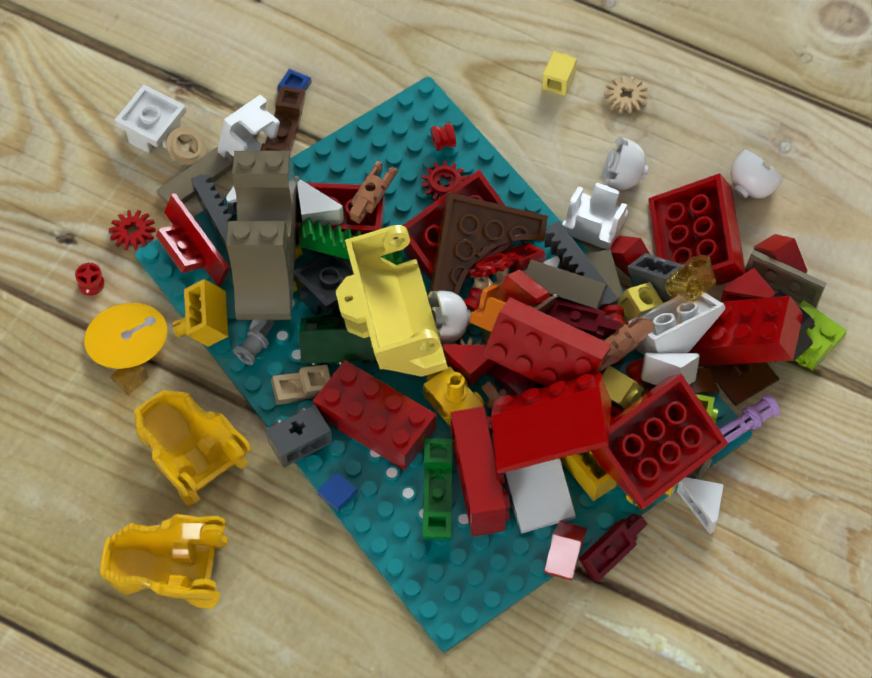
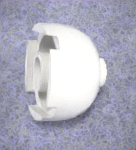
M619 137L614 142V144L618 145L616 150H610L605 160L602 177H607V179L602 182V185L626 190L635 186L640 179L644 180L648 172V165H645L646 157L639 144Z
M745 149L738 154L731 167V180L736 185L734 190L745 199L748 196L755 199L766 198L776 191L783 182V179L772 166L769 169L764 165L762 158Z
M431 291L428 295V300L441 345L454 343L463 336L467 326L471 324L469 322L471 311L467 309L465 302L459 295L450 291Z

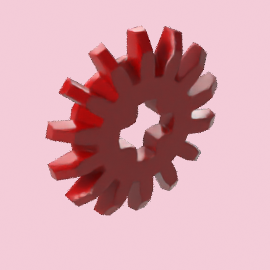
M443 161V166H438L436 162L433 164L434 170H431L429 167L425 169L429 176L422 174L421 178L427 182L421 183L423 188H429L425 191L426 195L435 192L432 199L436 200L439 195H444L467 178V175L460 176L464 169L460 168L456 171L455 167L457 164L455 163L450 167L447 166V161ZM440 178L450 179L449 186L438 185Z
M127 210V218L122 214H118L121 221L112 220L111 224L115 225V227L109 228V233H114L110 239L111 241L118 239L115 244L117 247L122 243L125 244L124 250L128 251L129 246H133L134 250H138L137 245H147L145 242L146 238L153 240L154 237L149 232H156V228L150 226L155 224L154 220H146L149 217L148 213L140 217V210H137L134 216H132L130 210ZM132 224H136V228L139 231L129 234L126 227L129 228Z
M495 254L486 257L474 265L473 269H470L471 276L481 278L483 276L488 277L492 273L495 275L498 271L503 272L516 261L515 255Z

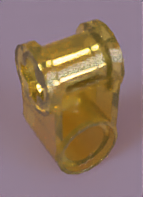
M699 255L689 259L686 264L668 277L666 281L667 294L672 297L683 296L688 301L697 300L704 292L716 284L711 259L706 255Z

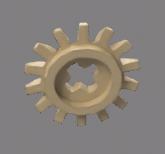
M621 76L622 83L614 78L612 82L615 85H606V88L610 90L604 91V96L610 97L605 102L606 104L613 102L610 108L612 110L616 107L619 108L618 113L621 114L623 110H628V114H632V109L634 108L639 112L641 111L639 104L647 105L643 98L649 99V94L644 93L648 91V88L646 86L639 87L643 84L641 80L633 84L634 77L632 76L629 82H626L625 77ZM622 90L626 92L632 91L631 98L626 96L622 98Z

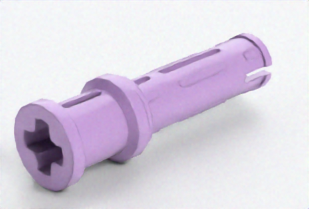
M765 394L761 397V401L752 407H745L742 415L719 430L725 435L736 428L735 431L725 437L727 442L730 443L750 429H759L762 423L770 417L779 416L780 408L773 397Z

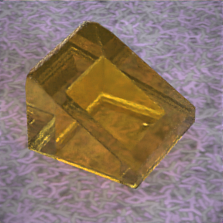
M138 365L131 368L118 369L110 376V379L129 395L148 379L147 371Z

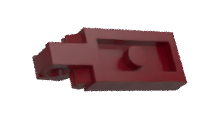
M558 299L548 313L549 316L598 339L608 338L622 327V322L612 320V317L606 315V311Z
M632 513L626 519L622 518L617 521L578 558L592 580L600 581L637 545L636 540L638 537L636 535L648 525L642 515Z

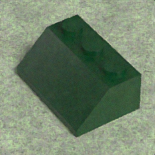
M342 315L337 317H301L299 328L301 363H307L308 366L323 365V362H334L336 365H341L344 360L350 363L351 361H362L364 364L377 363L370 337L362 338L348 332Z

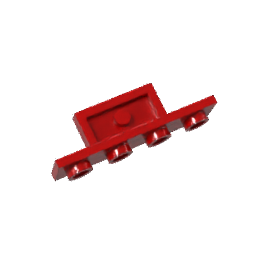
M176 193L171 194L164 213L173 225L159 228L156 233L157 239L182 273L205 268L215 284L222 286L230 267Z

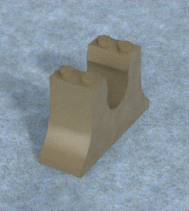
M234 151L232 176L237 199V221H228L226 246L233 275L236 319L291 320L299 203L297 183L299 176H294L289 151Z

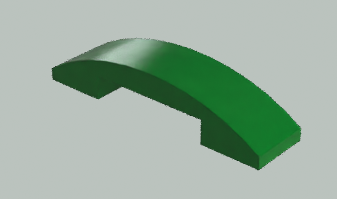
M425 438L422 539L451 540L452 439Z

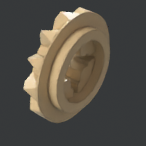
M189 127L174 129L165 141L167 146L166 152H169L172 161L179 162L181 166H191L201 159L206 152V144L203 137L196 130ZM191 142L188 150L180 152L182 145Z

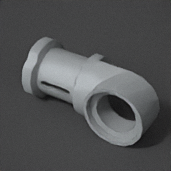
M252 320L247 333L248 337L240 346H236L233 350L234 354L247 365H253L258 353L263 348L269 346V341L265 336L271 330L275 320Z

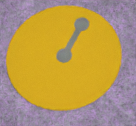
M141 303L115 305L104 310L91 321L85 332L84 346L90 358L102 366L114 369L135 367L147 362L161 350L167 338V324L162 314L151 306Z

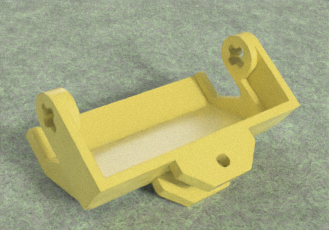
M393 225L346 239L345 242L354 275L347 276L335 292L348 332L362 338L370 337L380 369L421 377L448 369L417 260L414 259L395 265L381 257L402 250L409 245L410 237L407 228L402 225Z

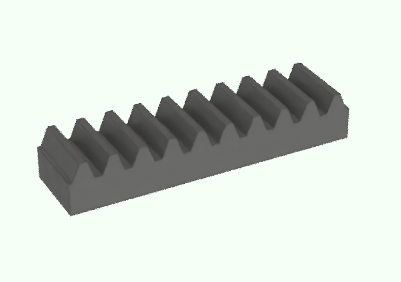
M201 174L191 178L194 194L228 254L226 246L228 221H233L232 215L229 214L228 207L224 206L223 198H220L219 191L215 189L214 182H211L210 175Z
M560 221L549 225L545 232L544 246L551 247L550 254L558 256L560 263L562 262V270H568V272L607 285L599 310L608 305H618V297Z

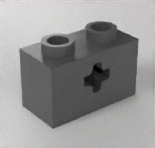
M645 253L627 266L632 286L635 287L651 282L663 303L690 290L684 265Z
M316 405L310 408H302L294 416L284 421H276L270 428L266 429L268 443L283 468L333 443L331 430Z

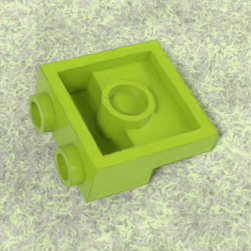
M803 300L798 306L815 321V327L812 330L810 328L806 330V334L813 341V344L796 361L800 365L807 366L814 371L845 337L847 330Z

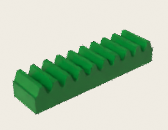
M310 217L302 221L298 229L299 247L350 260L345 240L361 235V231H357L352 235L351 228L342 232L340 225L333 230L331 229V223H327L322 227L321 220L311 224ZM401 250L381 256L395 265L403 263Z

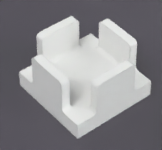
M143 85L114 121L118 128L126 131L130 144L150 153L152 145L158 148L162 143L163 147L167 148L165 141L168 135L174 129L181 127L180 119L187 111L186 106Z
M261 95L224 119L217 150L222 157L225 158L230 154L234 157V151H260L262 145L254 139L255 136L260 134V131H263L271 139L277 137L280 122L266 110L267 100Z
M596 183L593 187L592 196L583 194V188L578 187L569 202L567 216L562 225L570 236L609 250L625 223L629 210H626L627 205L624 203L620 207L617 206L620 192L616 189Z

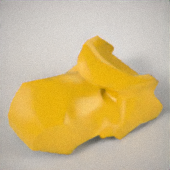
M162 390L134 411L135 428L140 443L152 448L153 462L177 488L178 494L186 506L193 505L201 500L197 492L235 465L241 470L248 466V461L244 456L252 448L247 439L234 429L222 413H215L210 410L206 412L199 407L188 392Z
M175 514L172 518L162 521L161 525L143 526L129 523L105 540L100 564V575L110 586L126 596L145 589H151L163 597L185 599L198 608L212 609L219 602L221 594L216 591L217 583L211 580L215 549L228 545L229 538L224 536L226 520L219 516L194 517Z

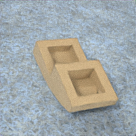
M328 366L302 367L299 373L272 376L271 384L276 404L293 403L316 397L330 379Z

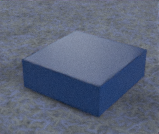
M288 69L278 84L277 91H280L281 86L307 90L311 84V77Z
M338 472L318 490V495L338 512L358 493L357 488Z

